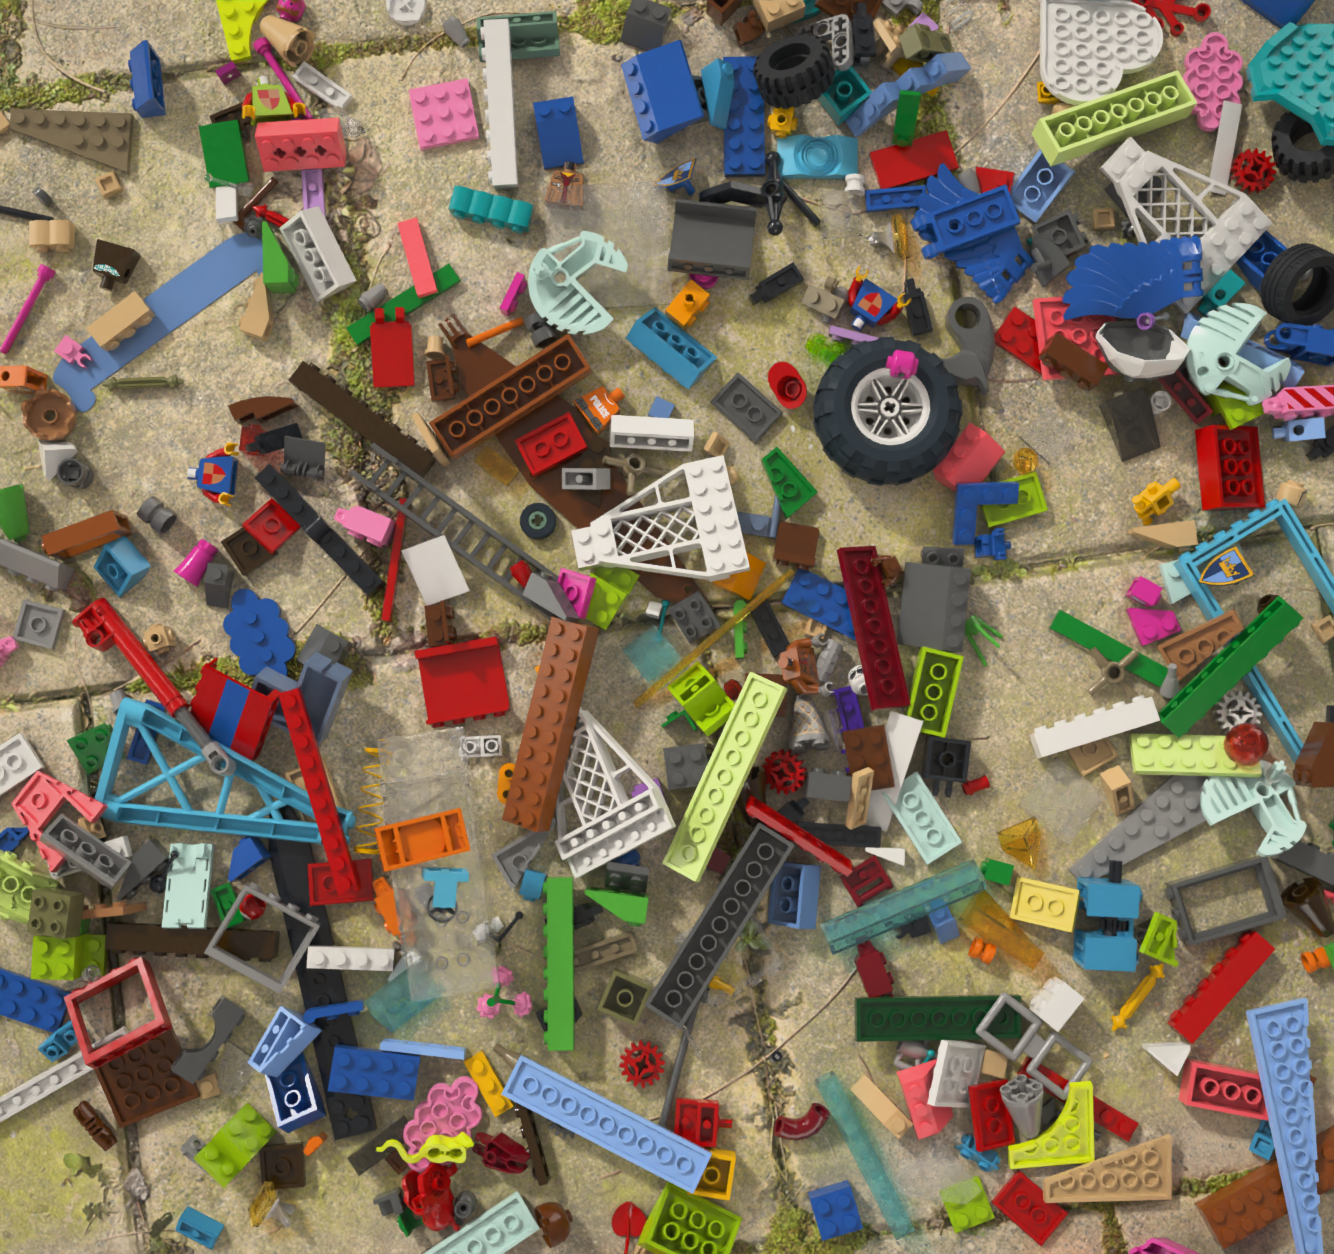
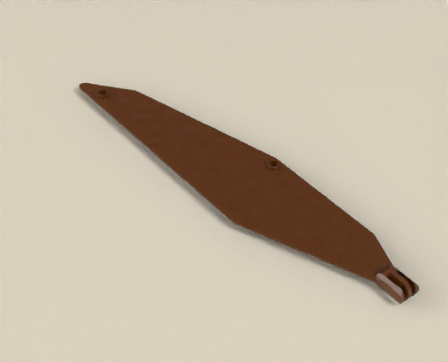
M454 313L451 316L461 331L457 332L448 318L444 321L454 335L452 337L442 323H439L438 326L452 345L461 386L470 397L516 366L483 343L468 347L466 339L473 336L468 334ZM557 395L495 436L528 484L578 529L590 527L591 522L632 496L626 494L627 482L618 469L611 465H608V468H610V489H603L600 508L569 490L562 489V468H575L583 452L537 475L535 478L531 477V472L514 441L515 439L567 412H570L586 445H588L593 436V433L575 407ZM638 501L623 512L643 508V505ZM637 520L628 521V522H629L630 524L634 525ZM642 520L637 528L646 532L651 524ZM622 524L618 533L626 536L630 528ZM654 527L649 535L658 540L662 533L658 528ZM634 532L630 540L638 544L642 535ZM615 536L616 545L618 548V546L623 540ZM664 537L662 542L666 545H669V543ZM646 539L642 547L649 550L655 543ZM626 543L621 551L631 554L635 547ZM673 554L676 568L686 569L678 556ZM670 555L637 562L672 567ZM631 569L640 575L637 581L658 598L677 604L698 590L703 593L691 577ZM690 586L692 592L690 594L685 593V587ZM703 594V597L705 598V600L707 601V603L710 604V602L708 601V599H707V598L705 597V595Z

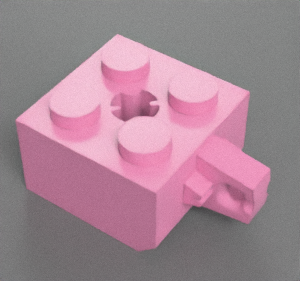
M358 505L350 508V510L338 508L334 516V520L341 523L348 530L347 534L362 541L364 538H367L366 541L376 547L382 548L383 545L389 547L394 536L396 523L392 519Z

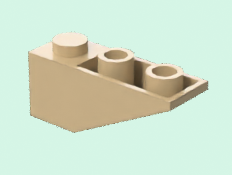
M260 273L259 278H256L254 281L253 294L246 302L247 310L245 315H242L239 320V330L245 335L267 342L274 325L270 290L263 283V273Z

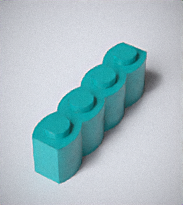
M456 185L454 186L448 208L452 216L457 219L471 218L477 224L491 223L497 229L507 227L518 234L529 232L534 213V206L531 203Z

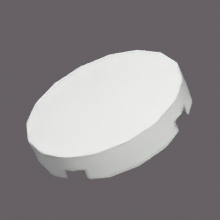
M386 0V9L391 19L403 26L418 23L424 17L427 9L426 0Z

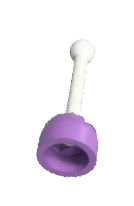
M1163 312L1162 315L1155 317L1151 313H1143L1138 316L1137 325L1140 329L1147 330L1155 325L1156 320L1169 319L1170 314Z

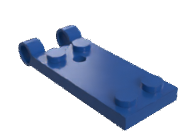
M1005 184L925 215H920L910 222L914 232H919L930 225L932 226L937 242L926 245L921 249L924 259L929 260L946 251L1017 226L1021 221ZM955 223L958 225V229L952 230L950 225Z

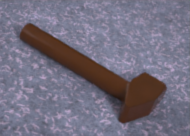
M273 176L238 212V221H233L243 232L245 226L244 219L253 210L252 207L256 206L278 183Z

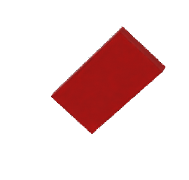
M947 130L914 139L912 146L902 147L893 145L869 153L880 189L905 186L928 179L930 175L936 177L938 176L939 165L942 163L947 166L950 172L956 171L959 168Z

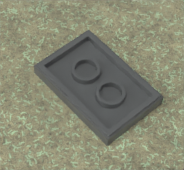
M739 372L710 401L716 409L755 444L783 414L777 406Z

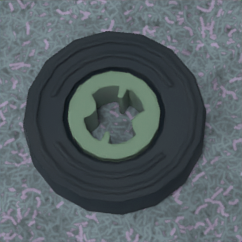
M533 503L522 511L520 526L528 537L544 539L554 532L556 516L548 505ZM536 516L544 519L540 523L541 526H537L536 523L533 525L532 521L536 520Z

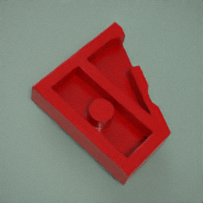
M976 166L981 193L1006 184L1011 195L1015 172Z

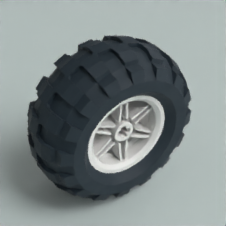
M879 337L877 340L869 342L864 340L851 346L845 353L839 354L821 378L813 405V424L816 436L819 437L823 446L822 450L830 461H834L842 469V472L850 477H856L866 481L867 484L878 486L884 484H895L896 486L910 483L912 480L923 477L932 471L948 455V452L956 442L960 431V419L963 415L962 400L959 399L957 391L959 386L953 373L949 374L944 367V361L934 352L931 354L921 348L919 343L908 339L907 341L894 340V337ZM894 351L913 352L915 358L918 359L916 374L912 375L910 379L890 376V369L886 368L888 356H892ZM885 387L891 388V393L889 395L885 391ZM871 397L873 403H866V398ZM907 397L909 403H902V398ZM886 406H887V408H890V407L893 408V410H892L891 412H890V411H887V412H886L884 409L886 408ZM867 418L872 419V425L866 423ZM903 418L909 419L908 425L904 424ZM884 429H890L891 434H884Z

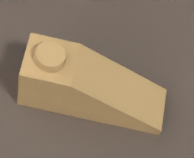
M1195 520L1135 527L1127 530L1128 535L1171 550L1178 549L1179 552L1191 551V547L1198 545Z
M865 1074L850 1088L898 1140L913 1125L910 1118Z

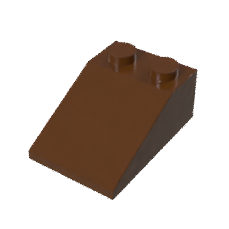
M1334 722L1313 723L1295 762V769L1293 770L1295 785L1312 788L1334 787Z

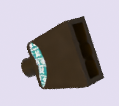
M97 239L93 272L102 277L100 288L112 292L115 281L126 284L141 255L134 249Z

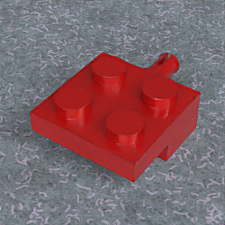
M676 1097L674 1133L699 1146L716 1147L719 1127L732 1129V1119H720L718 1100Z

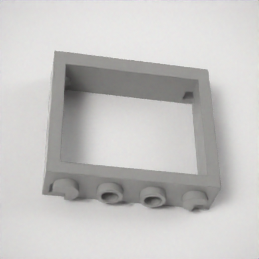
M251 882V884L245 883L204 953L280 994L319 929L320 923L317 922L318 918L310 913L304 915L299 912L300 908L292 903L284 904L280 901L281 897L272 892L269 895L261 891L263 888L254 882ZM247 893L310 926L309 931L280 980L216 946Z

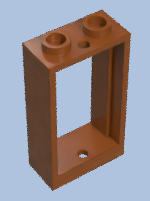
M110 510L42 535L43 542L41 545L43 551L48 556L66 560L104 546L124 535L128 537L133 534L126 515Z

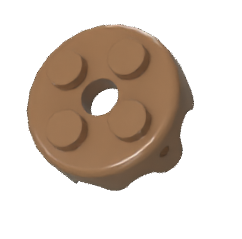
M38 390L30 400H25L21 404L24 427L33 436L48 442L61 440L67 437L76 425L77 411L74 403L69 397L58 390ZM50 411H54L56 414L53 421L47 420V414Z

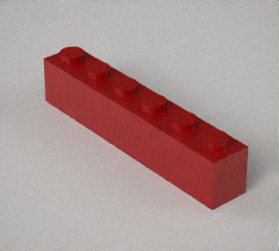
M1248 930L1243 932L1238 938V943L1225 952L1224 959L1211 968L1210 975L1207 978H1203L1197 984L1196 991L1184 999L1182 1007L1170 1015V1020L1167 1024L1187 1042L1193 1044L1274 952L1275 948L1256 931Z

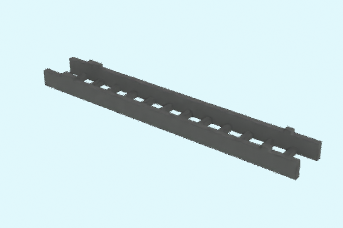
M374 442L370 446L371 450L385 459V461L369 481L352 469L349 474L353 479L435 538L443 536L441 532L457 512L469 521L453 542L446 537L450 548L551 621V617H558L523 596L525 588L519 590L508 582L512 577L510 570L502 578L491 569L508 548L519 556L515 564L523 559L536 569L534 573L547 572L553 575L552 579L558 581L559 576L427 482ZM392 464L402 473L385 493L374 484L388 465ZM408 476L418 483V486L406 502L401 505L391 496L404 478ZM425 488L435 498L419 518L408 510V507L421 490ZM441 500L450 506L452 510L436 530L427 524L425 519ZM473 524H475L486 533L469 554L459 547L458 544ZM491 536L501 543L502 546L486 566L477 560L475 556Z

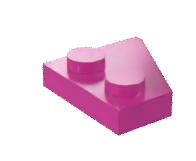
M1141 608L1126 609L1141 646L1181 631L1173 611Z

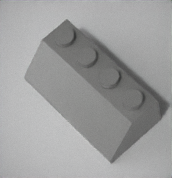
M0 537V569L4 566L8 568L7 572L13 575L20 576V574H24L27 576L26 580L38 584L39 581L46 584L45 588L57 592L58 589L66 591L75 571L74 567Z
M62 813L40 836L39 841L48 848L63 856L67 861L79 867L83 872L89 874L110 890L132 863Z

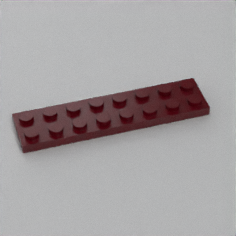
M876 546L839 548L837 554L871 711L907 707L911 704L885 588H883L884 585L881 584L883 577L880 564L873 567V564L870 562L873 558L878 557Z

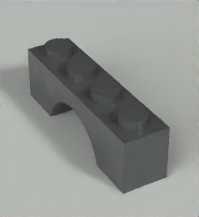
M222 994L210 1010L215 1023L213 1036L200 1048H183L170 1066L172 1072L192 1084L196 1080L200 1081L206 1073L205 1068L208 1063L213 1062L219 1055L220 1051L218 1049L223 1043L226 1044L231 1038V1031L235 1025L239 1026L244 1020V1008Z

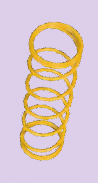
M366 747L364 748L365 752L388 761L384 764L372 765L362 768V770L365 773L379 777L386 781L381 784L368 785L360 788L362 792L384 800L381 803L358 807L359 811L375 816L381 819V822L357 826L355 829L362 833L376 837V835L360 830L358 828L381 824L383 822V819L375 814L361 810L360 808L381 805L385 803L386 800L381 796L363 790V788L381 786L388 783V780L382 776L368 772L364 769L389 764L390 761L387 758L374 753L391 754V750ZM377 842L353 847V852L355 853H380L379 849L362 848L364 846L377 844Z

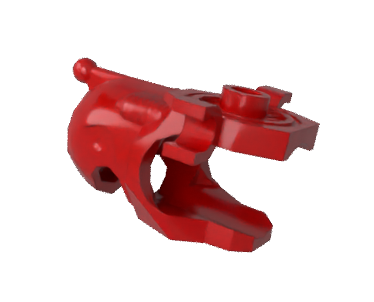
M430 1162L427 1169L421 1174L410 1170L402 1178L401 1186L404 1190V1202L416 1215L423 1218L424 1225L431 1231H441L448 1226H452L454 1231H459L460 1225L454 1219V1196L449 1188L451 1184L449 1177L458 1171L455 1163L448 1167V1165L442 1166L439 1163Z

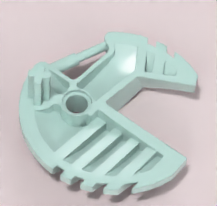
M582 231L579 237L563 244L560 243L549 249H540L532 261L528 277L531 301L541 318L544 319L546 317L549 319L547 323L550 326L557 325L556 329L561 332L567 329L570 330L568 333L576 335L580 331H585L582 335L593 334L605 329L614 320L577 282L597 264L627 272L628 263L619 249L616 252L614 244L610 240L607 244L604 242L605 238L599 234ZM582 241L581 245L563 261L559 262L553 256V254L564 250L566 247ZM558 274L566 276V280L563 283L555 281V277Z
M1231 304L1235 308L1223 305L1217 308L1218 312L1212 310L1206 314L1209 316L1208 318H1201L1198 321L1200 326H1195L1189 335L1186 345L1190 348V352L1185 358L1187 371L1190 376L1188 381H1192L1203 395L1213 394L1226 398L1230 397L1246 401L1247 405L1252 406L1271 397L1272 389L1274 393L1281 387L1279 380L1284 383L1288 376L1291 362L1288 357L1265 369H1261L1238 356L1267 313L1251 304ZM1219 358L1225 361V367L1219 365ZM1225 380L1245 392L1247 396L1217 387Z
M1259 759L1262 771L1260 777L1208 776L1209 781L1206 778L1202 786L1204 792H1201L1200 802L1203 815L1210 826L1251 807L1257 820L1267 833L1256 852L1257 855L1262 857L1279 855L1294 846L1292 844H1296L1303 836L1307 824L1301 821L1293 789L1295 781L1285 772L1287 767L1283 765L1284 761H1275L1272 764ZM1286 793L1288 796L1289 803L1292 806L1295 820L1292 818L1291 814L1289 813V811L1287 810L1286 806L1280 798V796Z

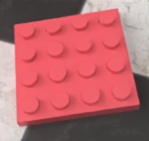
M1062 297L1035 298L1032 301L1039 355L1048 339L1054 334L1059 333L1107 364L1095 337L1097 331L1105 322H1116L1115 317L1088 315L1064 320L1063 315L1070 304L1063 303ZM1040 360L1043 381L1066 379L1060 375V372L1045 366L1043 361ZM1108 367L1103 376H1115L1121 374L1114 372L1112 369Z

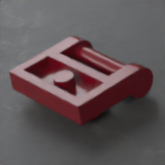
M875 855L854 866L852 873L848 877L844 874L839 875L858 909L864 906L863 903L886 889L894 888ZM881 877L883 882L862 895H857V890Z

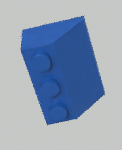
M143 40L130 51V60H128V67L130 72H132L130 87L134 92L132 106L134 111H137L142 118L166 115L160 57L148 40Z

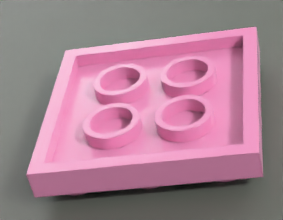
M468 78L409 90L420 150L480 139Z

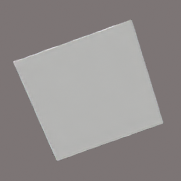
M445 535L402 550L403 556L427 606L470 591Z

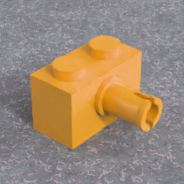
M691 279L665 309V315L683 330L687 326L690 328L696 322L697 314L700 311L704 312L710 305V294Z

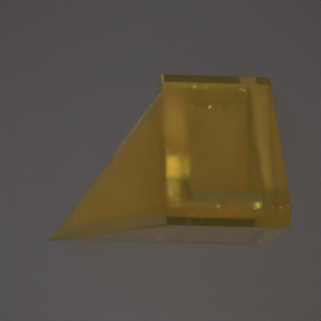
M1035 816L996 832L1001 849L1031 868H1036L1041 832Z

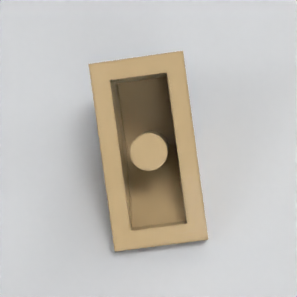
M1118 765L1100 773L1102 788L1115 816L1117 817L1135 809L1131 781Z

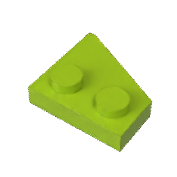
M1154 912L1139 952L1177 967L1178 960H1175V948H1178L1176 938L1177 921Z

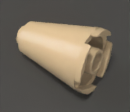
M268 15L261 20L260 31L288 65L298 67L296 66L297 64H302L303 61L307 62L310 59L316 46L313 44V38L316 39L313 31L273 15Z

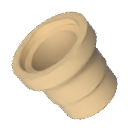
M433 335L428 337L425 357L433 360L445 358L444 339L441 336Z

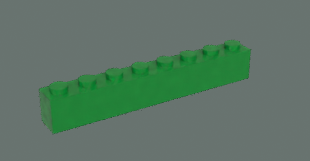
M1278 596L1158 712L1161 723L1178 738L1186 734L1193 724L1202 719L1213 705L1219 703L1221 698L1229 690L1233 689L1244 675L1249 674L1253 667L1260 660L1264 659L1273 647L1280 644L1291 630L1297 628L1300 621L1304 618L1284 599Z

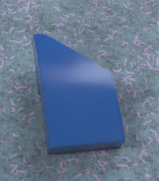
M6 827L0 833V850L13 852L30 834L28 828Z

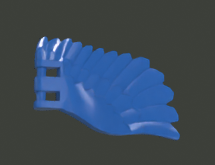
M942 163L938 168V178L930 175L927 179L926 187L928 194L922 192L918 196L917 205L919 210L914 214V218L979 194L965 188L953 176L947 166ZM953 223L950 225L952 230L958 229L957 224ZM931 225L918 232L922 240L930 243L937 242ZM1015 227L944 252L946 259L955 261L956 267L965 269L964 274L973 276L972 281L979 284L978 288L986 292L987 297L993 298L992 302L995 304L1000 303L1012 290V285L1018 283L1025 275V270L1031 268V265L1034 264V260L1023 249ZM1017 256L1022 262L1020 265L1014 260ZM1004 271L1008 274L1009 278L1007 280L1001 275Z
M1194 235L1191 238L1183 236L1181 239L1172 237L1170 240H1161L1160 244L1156 241H1150L1149 245L1139 242L1138 246L1132 243H1124V246L1118 243H1110L1108 247L1099 244L1089 247V254H1083L1076 258V269L1070 271L1066 276L1067 283L1073 286V288L1066 290L1062 297L1063 303L1070 304L1063 315L1064 320L1088 315L1137 319L1140 314H1153L1182 298L1204 296V291L1201 289V282L1203 281V268L1200 266V261L1202 260L1201 240L1198 236ZM1192 262V269L1183 270V263ZM1184 283H1192L1193 290L1184 291Z

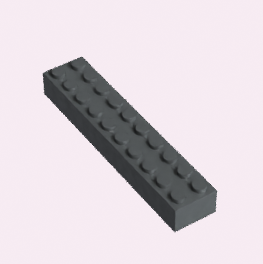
M757 824L644 1006L679 1029L683 1027L795 846L793 843L763 824Z

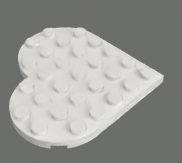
M1040 0V74L1044 85L1056 98L1072 105H1080L1114 93L1119 86L1122 74L1142 71L1157 58L1163 43V32L1158 20L1146 13V8L1129 1Z

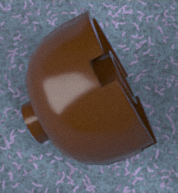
M547 1202L536 1206L534 1210L539 1228H542L544 1233L542 1237L546 1245L552 1248L564 1242L570 1233V1223L573 1222L570 1211L568 1209L564 1210L563 1206L557 1202Z

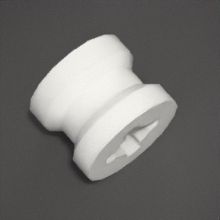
M849 174L845 177L847 187L844 193L846 195L856 197L865 194V188L863 187L865 183L864 175Z

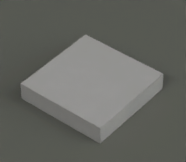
M23 599L13 634L14 639L55 650L66 610Z

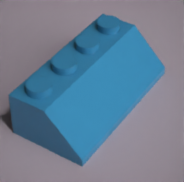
M656 307L636 320L626 337L635 348L642 351L650 360L659 365L664 372L670 374L680 385L688 390L699 381L717 359L713 353Z

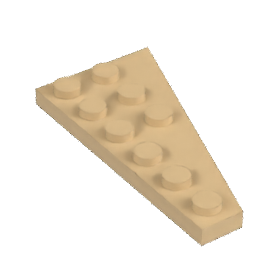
M1167 1134L1044 1178L1043 1200L1045 1203L1172 1200V1136Z

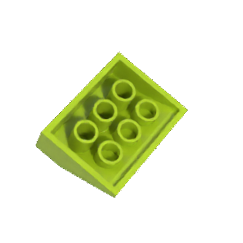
M667 1181L644 1225L637 1245L655 1254H730L742 1218L700 1196L687 1194L686 1190Z

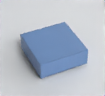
M656 396L648 416L670 418L675 405Z

